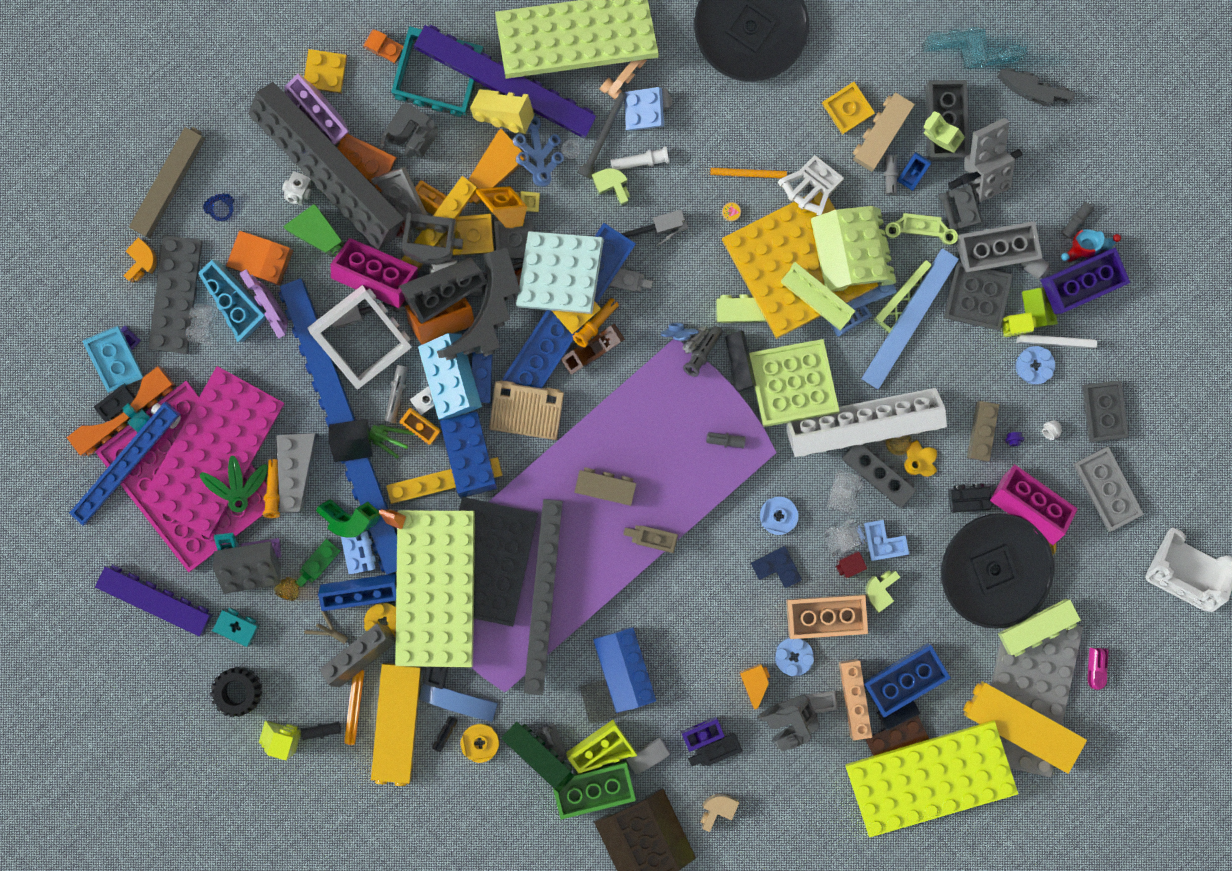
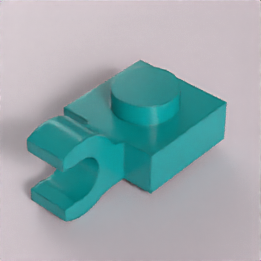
M129 403L122 408L123 412L131 418L128 424L137 433L151 418L143 409L137 412Z

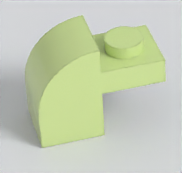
M935 111L925 122L924 134L937 145L955 153L965 138L959 128L946 123L941 114Z
M609 168L592 174V179L599 195L614 189L620 205L623 206L628 203L629 192L626 186L622 187L628 180L622 172Z
M888 570L880 576V581L876 576H872L866 585L867 599L878 613L894 602L885 589L900 578L894 570L892 572Z

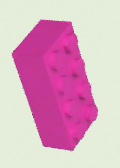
M351 238L348 239L330 264L331 279L356 290L362 285L366 290L370 288L376 295V299L400 308L405 301L399 286L417 279L418 267Z
M1015 464L1003 475L990 499L991 502L1008 514L1023 518L1033 524L1052 545L1066 534L1077 511L1075 506Z

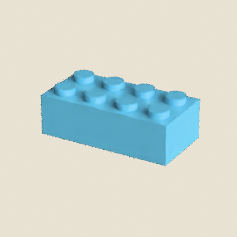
M447 333L418 347L438 419L445 420L457 417L482 407L467 354L464 355L463 352L457 353V358L447 361L446 358H438L437 355L438 350L451 345L462 337L461 334Z

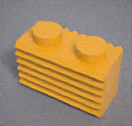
M409 408L399 421L406 429L412 431L415 436L421 438L428 445H433L442 433L441 429L413 408Z

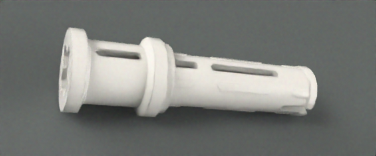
M665 146L663 149L654 151L649 149L644 154L611 159L612 169L622 170L643 165L653 167L654 164L663 162L668 164L667 147Z

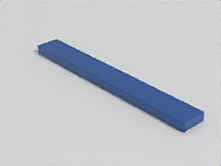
M167 401L164 402L69 513L82 526L86 525L181 414Z

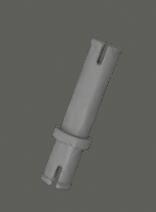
M396 365L394 380L390 384L392 389L384 421L396 423L403 388H406L405 379L409 367ZM401 376L398 392L396 393L399 377ZM395 396H396L395 405H394V409H393V412H392V407H393V403H394V398H395Z

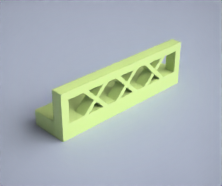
M927 260L917 268L873 319L888 333H890L893 326L890 328L883 321L888 315H895L896 323L898 315L902 313L897 312V305L900 301L909 302L911 299V288L919 286L916 283L918 280L921 283L922 276L931 267Z
M796 262L793 263L790 271L781 280L784 286L840 331L855 313L853 308Z

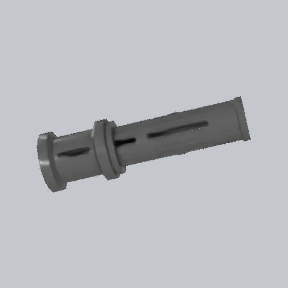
M713 326L699 349L691 354L690 361L683 366L684 371L692 377L699 375L700 368L707 362L708 354L723 334V330L720 327Z

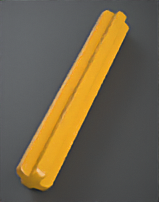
M361 670L352 678L344 743L347 745H354L356 742L364 670Z

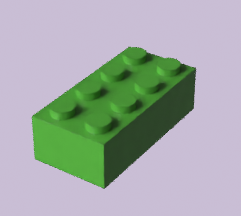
M627 760L604 765L579 774L578 772L572 773L574 777L559 793L553 788L561 820L636 801Z

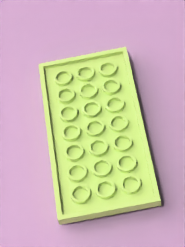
M577 0L495 12L506 79L658 58L659 53L648 0Z
M398 510V513L405 515L406 519L403 528H397L395 666L473 667L475 511Z

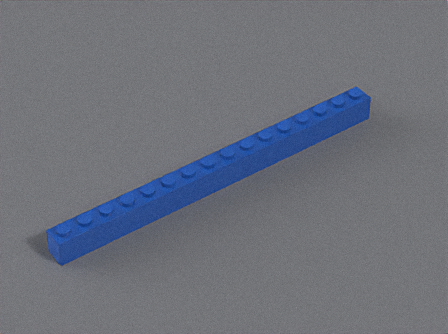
M300 278L279 286L281 289L278 292L282 303H286L288 308L285 310L288 320H292L294 325L292 332L294 337L299 338L301 343L298 346L302 357H306L308 362L305 364L308 374H312L314 379L312 386L315 392H319L321 397L318 400L320 407L326 411L328 416L325 417L328 428L329 424L356 420L334 361L308 330V327L317 321L318 317L304 280ZM370 457L341 462L342 464L345 463L348 470L345 471L348 482L352 481L354 486L352 493L355 500H359L360 505L369 502L378 511L381 509L389 510ZM380 516L378 522L367 531L368 535H372L374 543H372L375 554H379L381 561H378L382 572L385 571L387 575L397 571L396 527L387 524L382 516Z

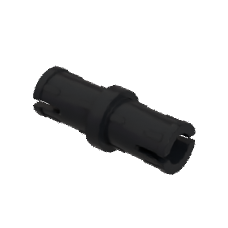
M339 721L324 725L319 723L318 726L301 728L303 741L317 737L322 739L324 736L338 733L341 734Z

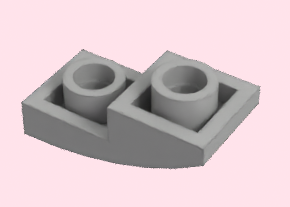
M660 737L645 744L643 749L636 751L637 756L628 757L626 760L634 773L638 774L669 756L671 752Z

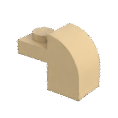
M714 794L708 797L703 803V808L708 810V813L704 812L701 818L702 828L710 832L717 814L732 820L739 805V800L726 794Z

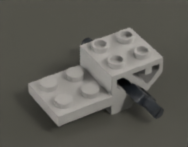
M1006 118L973 132L971 154L965 156L964 169L968 173L949 182L948 187L950 190L969 183V185H973L976 199L982 202L1011 188L1015 159L1021 157L1022 152L1020 149L1011 153L1006 152L1009 121Z

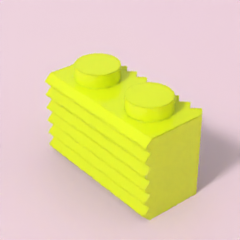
M1031 312L1007 316L1002 321L1003 334L1005 337L1033 332L1034 328H1036V319L1032 316Z

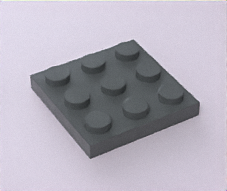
M957 262L954 267L943 318L1000 331L1013 274L991 269L966 273L962 263Z

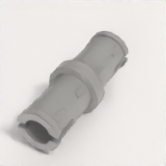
M893 155L885 156L886 172L884 173V178H886V195H889V193L890 195L898 194L897 178L899 177V172H897V155H894V157Z

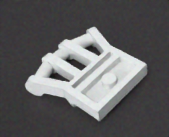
M814 155L799 171L783 177L778 181V184L784 188L790 201H795L802 210L806 209L815 212L819 216L822 215L827 198L843 182L844 177ZM803 178L804 180L793 190L790 182ZM809 183L815 187L805 198L799 195ZM819 192L824 194L820 206L810 203Z

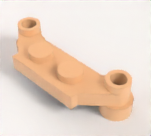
M647 59L631 61L615 82L608 77L599 89L604 94L607 93L613 99H616L619 93L622 92L619 88L624 82L628 84L635 76L632 72L636 67L640 69Z

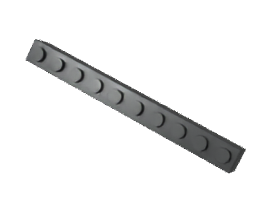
M543 499L524 694H544L563 501Z

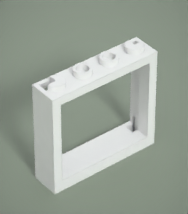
M363 285L308 327L313 338L357 390L412 348L408 342L411 339L406 332L398 330L397 327L400 326L393 316L389 318L386 315L388 310L382 303L377 304L374 300L376 295L370 288L366 290ZM363 299H366L401 343L357 376L321 332Z

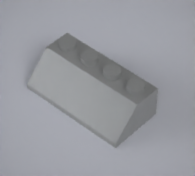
M1035 221L961 234L956 241L959 258L966 273L1043 259Z

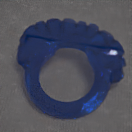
M228 193L211 196V198L204 202L203 209L214 220L226 221L233 214L234 199ZM219 200L229 207L228 215L222 218L217 217L213 211L214 203Z

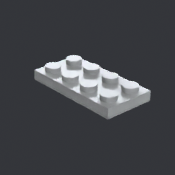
M1109 446L1073 463L1108 532L1144 515Z

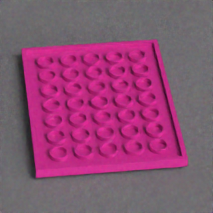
M185 381L158 402V404L162 405L167 401L181 414L180 422L175 428H169L120 485L189 573L211 557L214 551H218L214 535L234 533L236 537L263 516L262 513L265 511L263 497L267 494V483L264 480L255 493L247 498L248 506L244 511L234 512L228 505L210 538L141 501L200 397L190 383ZM152 407L146 411L150 417L153 416L151 413ZM128 425L95 451L107 468L135 437L137 432ZM252 464L243 478V487L256 470ZM236 501L235 506H240L242 501Z

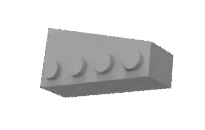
M318 434L276 435L280 513L300 512L304 509Z

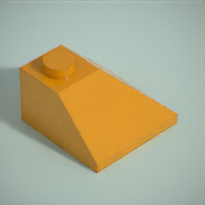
M510 186L476 189L477 195L506 228L523 226L527 206Z

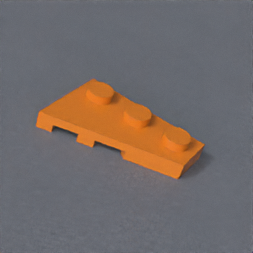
M348 133L340 140L337 147L371 183L372 178L391 172L397 159L396 156ZM377 184L374 185L377 190L382 192V190Z

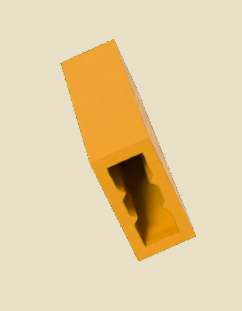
M500 129L468 180L475 184L478 189L498 187L521 166L516 162V156L522 151ZM475 192L469 203L474 202L478 205L482 200Z

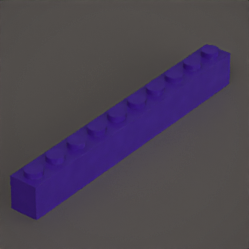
M424 25L414 45L415 50L493 91H499L500 95H507L510 92L514 93V96L522 97L523 94H528L534 113L583 139L587 136L596 118L591 109L578 107L574 100L570 98L565 100L559 96L560 93L553 89L548 91L542 87L543 84L536 80L530 81L525 78L526 76L506 79L502 62L498 61L496 63L491 60L492 57L488 54L475 52L474 47L467 43L463 45L458 43L457 38L450 34L443 35L439 32L440 29L433 25H429V27Z

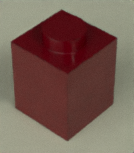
M859 551L836 560L838 565L835 567L839 575H843L846 579L867 569Z

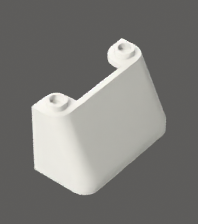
M1172 527L1167 532L1146 573V580L1203 611L1213 612L1229 600L1232 591V557L1224 556L1216 560L1184 543L1186 540L1185 534L1181 530Z

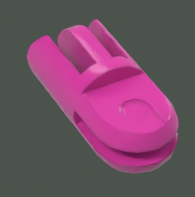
M1089 648L1088 685L1095 690L1103 689L1107 683L1109 653L1107 648Z

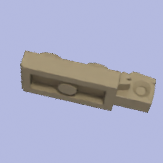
M636 525L635 530L625 527L623 535L633 537L632 542L637 545L674 553L678 534L642 525Z

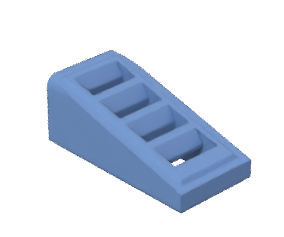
M867 306L859 308L864 317L861 318L858 311L855 310L854 316L857 321L852 317L849 320L850 325L846 324L841 331L829 322L836 336H841L872 317Z

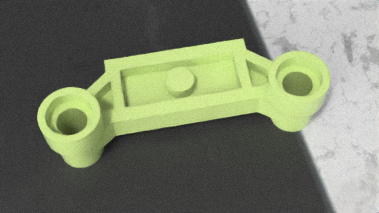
M903 213L901 219L889 223L884 229L886 236L891 239L896 238L900 233L939 237L946 245H952L958 239L957 232L953 229H948L942 223V217ZM889 229H893L894 234H890ZM946 235L951 237V241L946 239Z

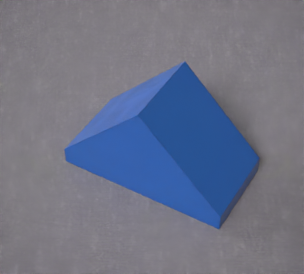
M915 152L903 169L897 182L913 191L932 162Z

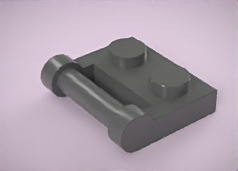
M973 185L938 195L944 206L949 224L947 226L948 229L956 230L983 222ZM952 196L955 198L961 222L958 223L955 221L949 199Z

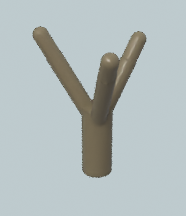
M321 611L329 628L317 623L316 627L323 631H304V634L332 636L343 644L348 639L347 636L334 629L325 611Z

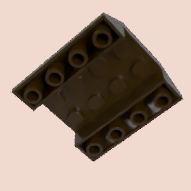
M663 788L647 795L646 799L615 814L609 813L594 821L617 871H679L696 859Z

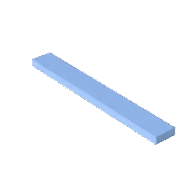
M944 249L940 250L861 380L875 389L880 388L959 260L957 257Z

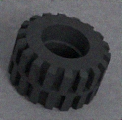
M234 667L220 673L211 686L213 690L210 692V697H213V705L216 704V709L218 711L221 710L225 716L241 717L248 714L261 701L260 696H262L263 691H261L262 683L259 684L258 681L259 677H255L252 670L248 671L244 667ZM232 681H239L246 688V699L241 703L231 701L227 695V686Z

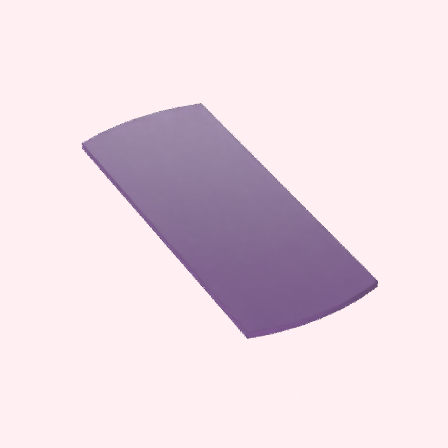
M674 339L670 341L489 501L494 504L538 513L514 626L511 627L474 618L473 667L471 668L503 692L508 691L526 673L543 499L563 501L548 645L549 654L665 552L632 542L633 537L623 535L625 527L635 530L636 525H642L678 534L677 540H679L777 453L765 429L750 406L715 367L706 362L700 368V373L697 377H692L684 371L683 366L690 361L692 353H685V350H683L684 343ZM708 432L744 436L746 437L744 449L730 446L724 448L723 445L709 444L706 442ZM584 467L594 469L595 474L602 475L603 472L612 473L614 478L620 480L622 476L633 478V483H636L631 506L574 493L579 470L584 471Z

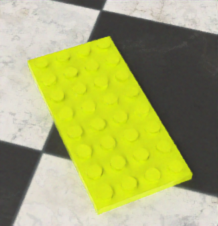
M995 720L845 764L869 838L1018 795Z

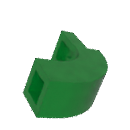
M331 499L320 504L316 509V512L329 522L327 529L345 538L356 537L369 530L378 522L381 516L379 511L369 502L355 508L353 515L346 513Z

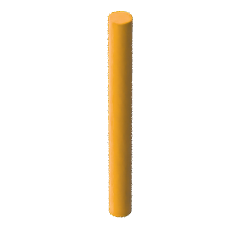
M711 168L710 175L783 178L787 176V171Z

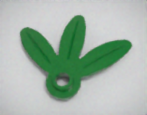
M231 456L228 463V479L231 489L210 474L202 472L200 473V478L210 491L228 500L229 508L232 511L242 512L248 506L247 498L255 493L264 481L268 466L263 464L257 468L249 477L244 487L241 468L235 456ZM236 501H242L240 506H235Z

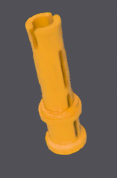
M609 298L598 313L590 321L583 324V328L578 333H574L573 339L579 346L586 347L591 337L598 334V328L619 307L618 302L611 306L615 301L613 298Z
M270 459L268 460L267 494L263 497L265 511H263L262 515L266 518L280 517V512H278L280 502L278 494V460L273 459L272 462Z

